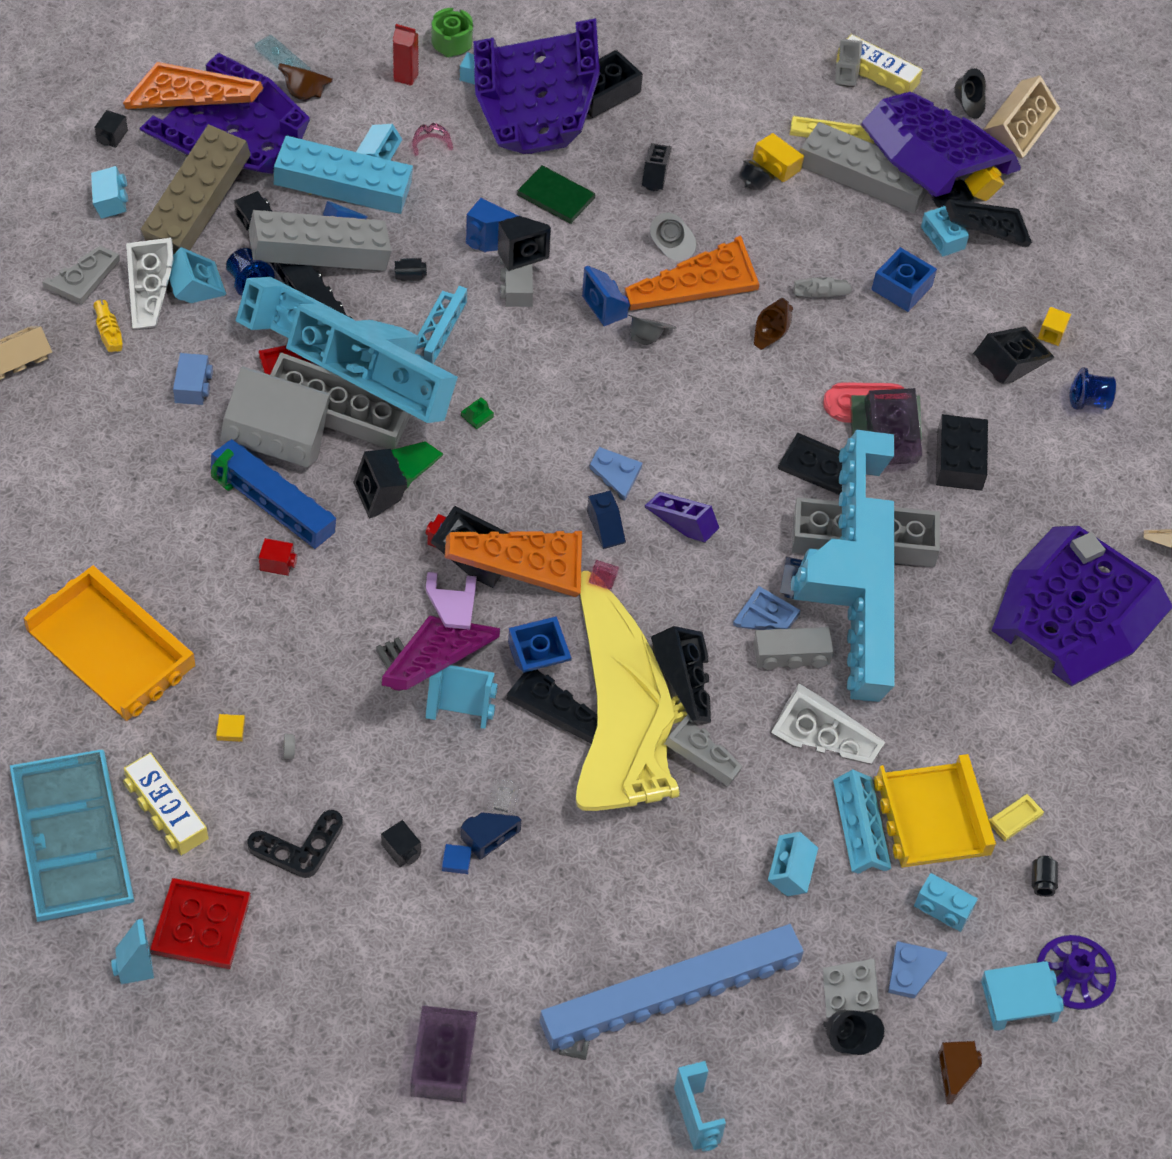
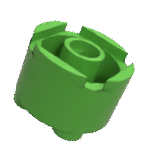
M445 8L436 12L431 23V42L433 47L445 57L460 55L471 49L473 43V19L470 14L461 9L460 12L453 11V8Z

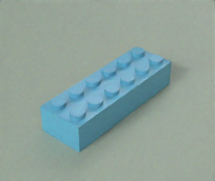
M286 136L274 165V185L401 214L412 183L413 166Z

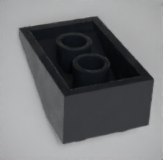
M1025 326L988 333L973 353L979 359V363L993 374L996 381L1002 384L1014 382L1054 358V355Z
M454 505L432 538L431 543L445 555L446 536L450 532H477L478 534H489L490 532L508 534V532ZM453 561L469 576H477V581L491 588H494L501 577L500 574Z

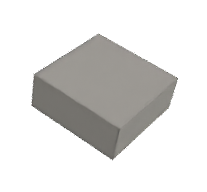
M1092 532L1072 540L1070 547L1083 564L1104 555L1106 550Z

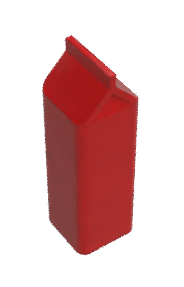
M395 24L393 35V80L406 85H413L419 74L418 33H416V29Z

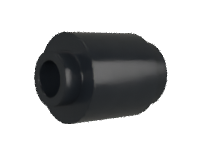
M400 258V261H395V279L416 281L423 280L422 276H427L426 262H422V258Z
M1039 856L1032 861L1031 886L1036 895L1044 897L1053 896L1058 888V862L1050 856Z

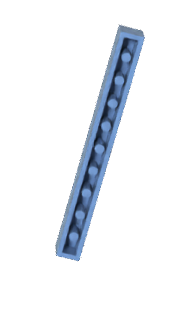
M791 924L541 1010L540 1024L551 1051L558 1048L563 1050L573 1046L576 1041L583 1039L590 1041L605 1031L615 1032L621 1030L628 1023L634 1021L636 1023L644 1022L653 1014L659 1012L661 1014L669 1013L681 1004H695L701 997L709 994L711 996L720 995L726 988L732 986L737 988L743 987L754 978H768L775 971L783 968L791 970L801 962L804 950Z

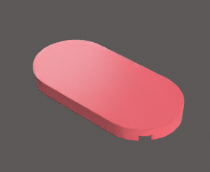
M843 382L837 383L829 391L827 390L823 405L826 412L832 418L840 422L851 423V395L913 396L910 391L908 393L904 390L903 386L894 383Z

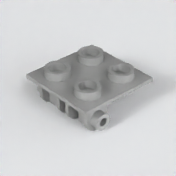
M875 959L823 968L826 1018H830L833 1013L839 1010H856L873 1014L879 1010Z

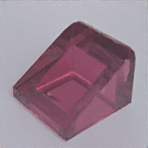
M596 560L588 583L612 590L619 573V567Z

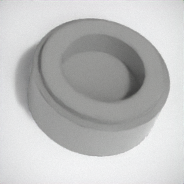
M284 734L283 760H293L295 755V735Z

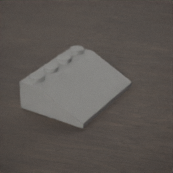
M242 366L224 416L220 440L228 442L233 439L245 448L308 468L319 456L331 394Z

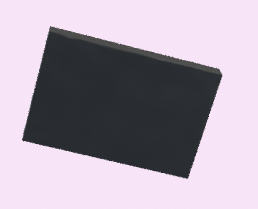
M797 432L780 461L778 469L837 495H840L842 492V484H839V475L842 470V462H839L840 450Z

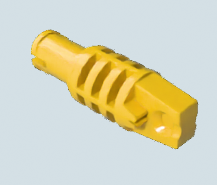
M100 300L95 301L93 307L97 314L96 325L102 342L108 352L122 351L121 331L115 315L109 310L108 302L106 300H102V303Z

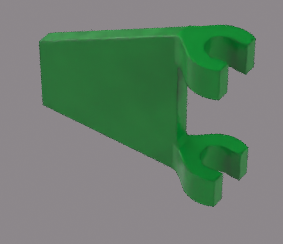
M426 441L392 450L394 457L398 459L402 475L407 479V488L417 477L443 456L442 452Z

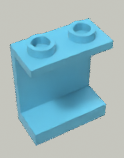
M450 665L432 675L429 679L426 718L436 720L439 709L482 716L480 728L485 729L488 719L493 720L495 705L491 704L492 698H496L498 684L494 683L495 673Z
M1047 961L985 970L981 983L994 1031L1004 1030L1007 1021L1050 1015L1052 1022L1058 1021L1060 1013L1064 1009L1062 997L1056 994L1054 987L1057 984L1055 972L1049 969Z
M705 1061L679 1067L674 1091L693 1150L702 1149V1151H710L721 1143L726 1122L723 1118L702 1124L693 1094L704 1092L708 1075Z

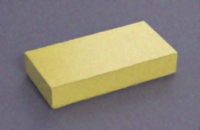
M1026 794L989 819V823L1004 841H1007L1042 817L1044 811Z

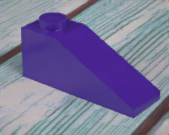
M660 491L645 505L646 509L691 539L706 542L720 528L711 505Z

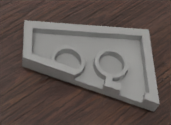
M99 246L79 258L78 263L69 269L65 267L60 270L59 275L53 279L47 278L42 281L43 288L82 305L120 261L119 254Z
M687 714L668 736L665 745L729 786L743 766L723 746L716 745L709 738L710 733L705 728L700 729Z

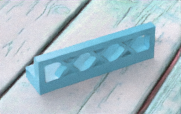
M458 286L455 294L445 291L441 292L418 334L420 337L416 350L425 347L424 356L415 355L434 364L467 303V288ZM444 299L450 300L447 308H444L442 305ZM443 315L439 323L435 324L434 317ZM434 331L430 340L427 341L424 336L425 333Z
M852 769L833 780L851 870L854 873H861L874 867L882 871H888L892 868L873 779Z

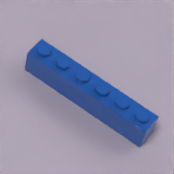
M231 439L211 453L212 469L215 461L226 449L233 451L234 456L228 461L227 482L314 549L335 533L336 517L330 511H326L313 498L301 492L296 485L289 483L277 471H273L260 458H256L248 452L243 445H239ZM218 467L217 475L223 477L224 468Z

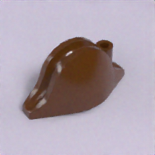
M282 63L278 64V69L286 80L288 92L299 100H307L313 96L321 98L323 86L330 84L333 78L303 68Z
M782 297L767 306L757 318L754 345L760 350L783 338L789 330L792 322L791 313L793 306L785 298Z

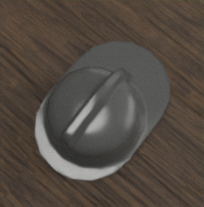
M628 314V316L632 317L630 326L631 339L642 345L656 342L665 328H677L668 323L640 319Z

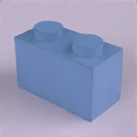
M180 353L173 387L175 403L203 405L204 397H208L210 391V384L207 381L212 379L213 365H209L208 355Z

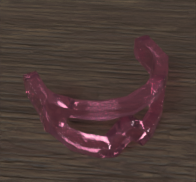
M431 123L429 126L423 124L415 131L412 139V148L415 156H418V143L428 137L442 139L448 144L449 150H453L450 133L443 126L437 123ZM434 129H436V130H439L440 132H442L444 135H440V134H437V133H431V132H432ZM421 132H426V134L419 136Z

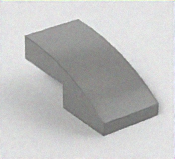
M840 40L835 84L856 85L861 61L862 41Z

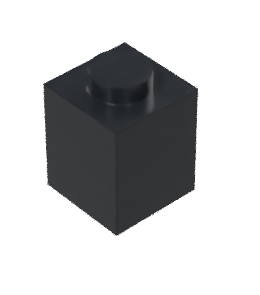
M106 110L94 127L97 142L116 148L128 131L126 116Z
M403 820L381 833L382 847L399 867L406 863L408 865L413 864L418 860L421 854V841Z

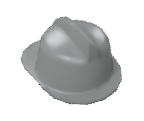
M669 212L661 213L654 218L651 223L650 234L662 252L668 258L680 262L691 258L696 250V238L684 221L676 214Z

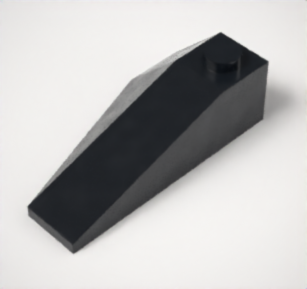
M672 626L651 636L652 651L692 722L711 723L710 696L704 690V684L709 682V674L704 673L703 663H708L709 659L703 632Z

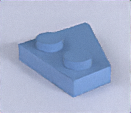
M601 447L598 448L590 463V469L597 476H600L608 487H612L624 501L642 468V462Z
M758 586L733 621V625L755 630L790 629L800 615V609Z
M897 941L888 993L915 999L923 986L934 975V972L946 960L948 952Z

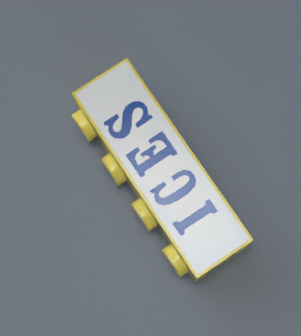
M852 34L847 38L848 40L862 41L859 75L865 76L877 84L893 90L897 94L913 92L920 84L923 69ZM839 50L836 62H839Z
M151 752L124 768L126 778L123 782L130 793L135 791L139 797L137 798L139 806L144 812L149 811L151 813L153 825L158 831L162 829L167 835L165 840L172 850L177 849L182 856L208 840L207 827Z

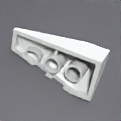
M172 238L126 243L133 329L157 326L174 261Z

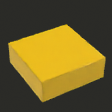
M219 714L216 734L217 741L243 742L245 715Z

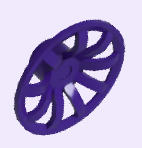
M1066 935L1051 940L1041 950L1037 963L1045 962L1044 959L1051 949L1063 960L1058 963L1048 962L1049 969L1063 970L1061 974L1056 976L1057 984H1060L1067 978L1070 980L1062 998L1063 1006L1077 1010H1087L1103 1004L1112 994L1116 984L1115 965L1110 955L1098 943L1082 936ZM1072 941L1071 954H1066L1058 947L1060 943ZM1079 942L1087 944L1094 949L1091 952L1079 949ZM1099 953L1105 959L1107 967L1095 966V957ZM1094 974H1110L1108 987L1102 985ZM1088 981L1094 988L1103 992L1099 998L1093 1001L1089 995ZM1076 983L1080 984V991L1085 1002L1070 1001Z

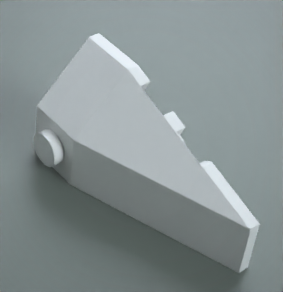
M801 684L797 685L771 733L793 746L802 747V744L817 747V751L825 753V749L839 752L842 757L872 764L885 741Z

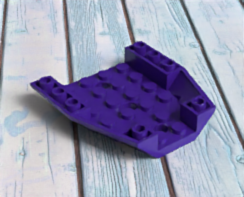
M596 18L575 22L576 33L501 47H498L494 37L473 41L475 95L499 147L522 154L566 148L582 132L600 74ZM545 57L542 62H536L537 58ZM547 92L544 97H537L539 93ZM542 128H549L546 133L539 134Z
M217 53L206 64V71L260 81L263 89L253 102L176 106L163 120L153 115L140 127V131L186 155H189L208 124L227 133L231 129H236L238 132H231L230 134L246 140L251 154L243 168L273 174L274 165L285 137L290 136L302 139L310 117L270 78ZM195 112H203V114L194 115ZM272 147L273 150L264 151L263 148Z
M906 92L882 99L861 122L863 129L890 163L935 197L950 193L955 178L992 166L997 167L1001 173L1006 175L1021 169L1013 151L964 117L960 119L952 115L951 111L946 108L942 110L935 107L933 102L913 92Z
M1055 526L1051 528L1013 570L991 631L1010 644L1019 636L1054 660L1056 663L1052 673L1070 686H1074L1132 655L1170 612L1172 604L1157 577L1100 539L1098 541L1106 549L1104 555L1083 564L1070 547L1072 540L1089 532L1080 526ZM1104 566L1108 568L1110 572L1104 573L1100 571L1098 567ZM1078 596L1083 602L1077 603L1071 597ZM1044 627H1053L1056 633H1048Z

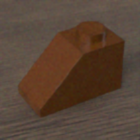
M975 1041L942 1042L938 1056L946 1104H953L975 1077L979 1067L982 1066V1055L980 1051L976 1050Z

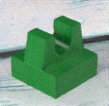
M481 397L463 409L461 417L477 430L494 418V412L489 409L488 402Z

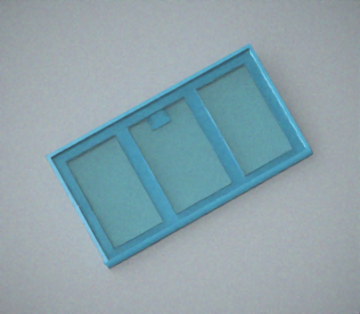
M104 750L10 765L37 922L134 903L135 900Z

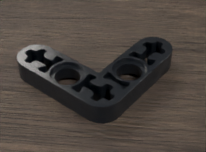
M336 810L323 812L301 848L265 831H255L248 837V850L253 856L299 877L310 878L317 873L341 833L343 817ZM336 819V825L332 824L328 829L327 834L325 832L327 829V821ZM316 839H322L326 842V846L322 849H315L311 844ZM261 840H264L265 846L260 845L258 848L255 847V842H260ZM284 849L290 852V856L285 860H280L275 856L279 850ZM309 853L313 856L310 860L311 867L307 866L305 869H302L301 863H306L309 859Z

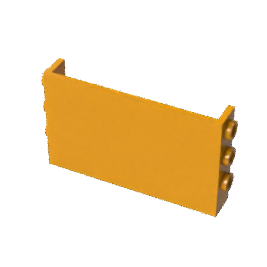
M94 565L75 579L68 581L65 587L57 593L51 594L44 603L30 610L23 618L26 630L126 721L131 717L139 716L146 705L151 701L160 699L167 688L171 685H177L183 676L196 666L192 651Z

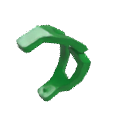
M226 449L218 457L211 469V477L227 491L233 489L231 484H227L228 461L234 456L233 451L230 449ZM218 467L224 468L223 477L217 476Z

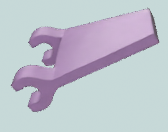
M428 572L426 593L444 626L448 628L470 629L477 576H467L465 591L437 589L438 573Z

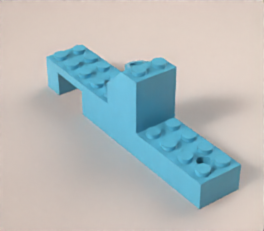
M272 277L247 278L236 322L251 330L272 329L289 338L286 346L287 349L426 423L445 421L458 377L414 354L420 336L402 327L374 320L355 321Z
M856 430L852 437L848 438L847 444L844 448H841L839 454V462H842V470L839 475V484H842V492L839 496V506H842L839 528L842 529V536L840 539H831L820 549L809 548L797 574L791 579V591H794V600L849 606L847 617L851 621V629L848 631L847 641L851 644V652H849L847 658V665L850 667L847 689L850 690V699L880 702L895 686L894 501L866 498V475L880 476L894 457V434Z

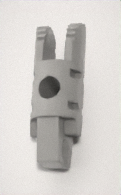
M833 277L795 280L793 291L797 296L811 298L834 297L850 294L852 286L846 280L834 279Z

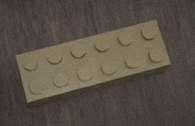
M208 124L143 224L141 231L145 241L172 238L173 254L181 247L190 251L251 154L247 141Z

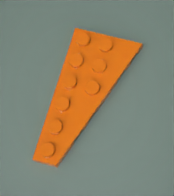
M156 62L124 100L123 104L125 109L247 103L254 101L262 91L263 86L260 81Z
M740 235L734 238V241L731 243H722L711 252L705 251L677 264V267L669 271L665 269L660 272V275L652 279L646 278L626 287L624 294L629 300V309L631 311L759 290V281Z
M517 531L509 532L508 534H499V532H490L489 534L450 532L446 536V559L569 596L577 597L581 593L582 531H574L573 533H564V531H556L555 533Z

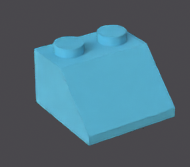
M182 247L173 255L174 261L169 280L173 294L177 299L195 303L226 295L215 261Z

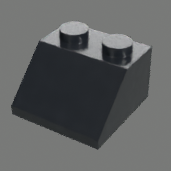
M522 216L498 222V254L508 271L549 259L550 225Z
M391 448L364 451L353 483L370 519L401 501L407 489V479L402 475L398 459L394 457Z

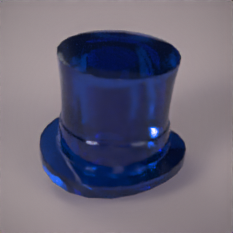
M250 248L238 249L227 259L226 270L235 279L234 288L241 296L243 295L247 278L272 277L275 279L272 267L265 261L253 260L252 249Z
M1082 367L1076 374L1069 392L1072 408L1081 410L1084 406H1093L1109 410L1115 399L1116 380L1113 376L1089 374L1088 368Z

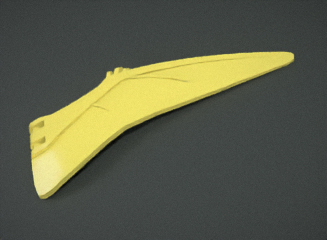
M589 571L581 572L580 599L597 694V729L579 778L576 792L577 807L584 811H600L637 806L639 802H645L646 804L661 801L663 797L668 796L670 799L679 797V788L675 779L671 777L668 768L667 746L665 742L670 735L673 724L681 722L687 716L686 711H684L685 708L681 702L678 704L680 701L678 696H674L671 699L654 653L635 620L599 578Z

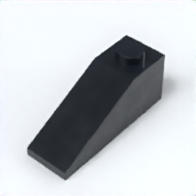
M651 143L644 164L641 187H646L649 191L663 190L672 146Z

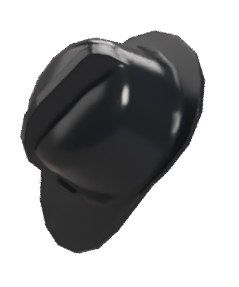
M971 68L966 71L964 76L956 81L954 87L956 98L962 104L965 113L973 119L979 118L984 113L986 105V80L984 74L977 68Z
M743 160L744 163L739 177L745 182L744 187L746 189L752 187L761 190L770 181L775 179L773 174L751 160Z
M839 1010L833 1013L828 1021H823L830 1045L835 1051L840 1053L865 1055L877 1049L884 1038L885 1028L882 1020L870 1012Z

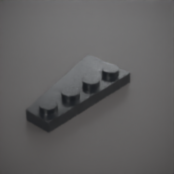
M951 199L945 204L952 223L1022 247H1029L1032 244L1021 212L1017 208Z
M538 669L524 672L507 693L506 700L592 744L597 729V714L584 703L579 704L574 700L573 694L567 689L563 691L555 684V680L548 674L545 676Z

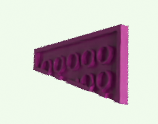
M428 616L383 674L382 686L390 687L396 691L408 690L499 638L500 628L471 623L470 629L448 628L444 626L440 617Z

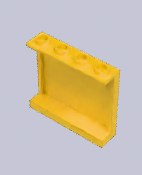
M969 754L959 755L956 763L893 772H885L884 765L879 767L877 776H874L875 790L881 793L880 808L882 813L887 815V833L889 837L893 836L895 843L893 844V855L896 860L899 859L901 868L992 855L996 842Z

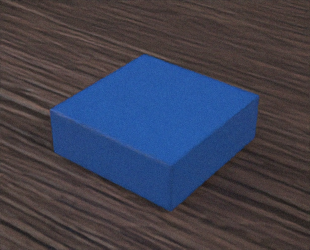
M446 844L442 871L468 874L472 847Z

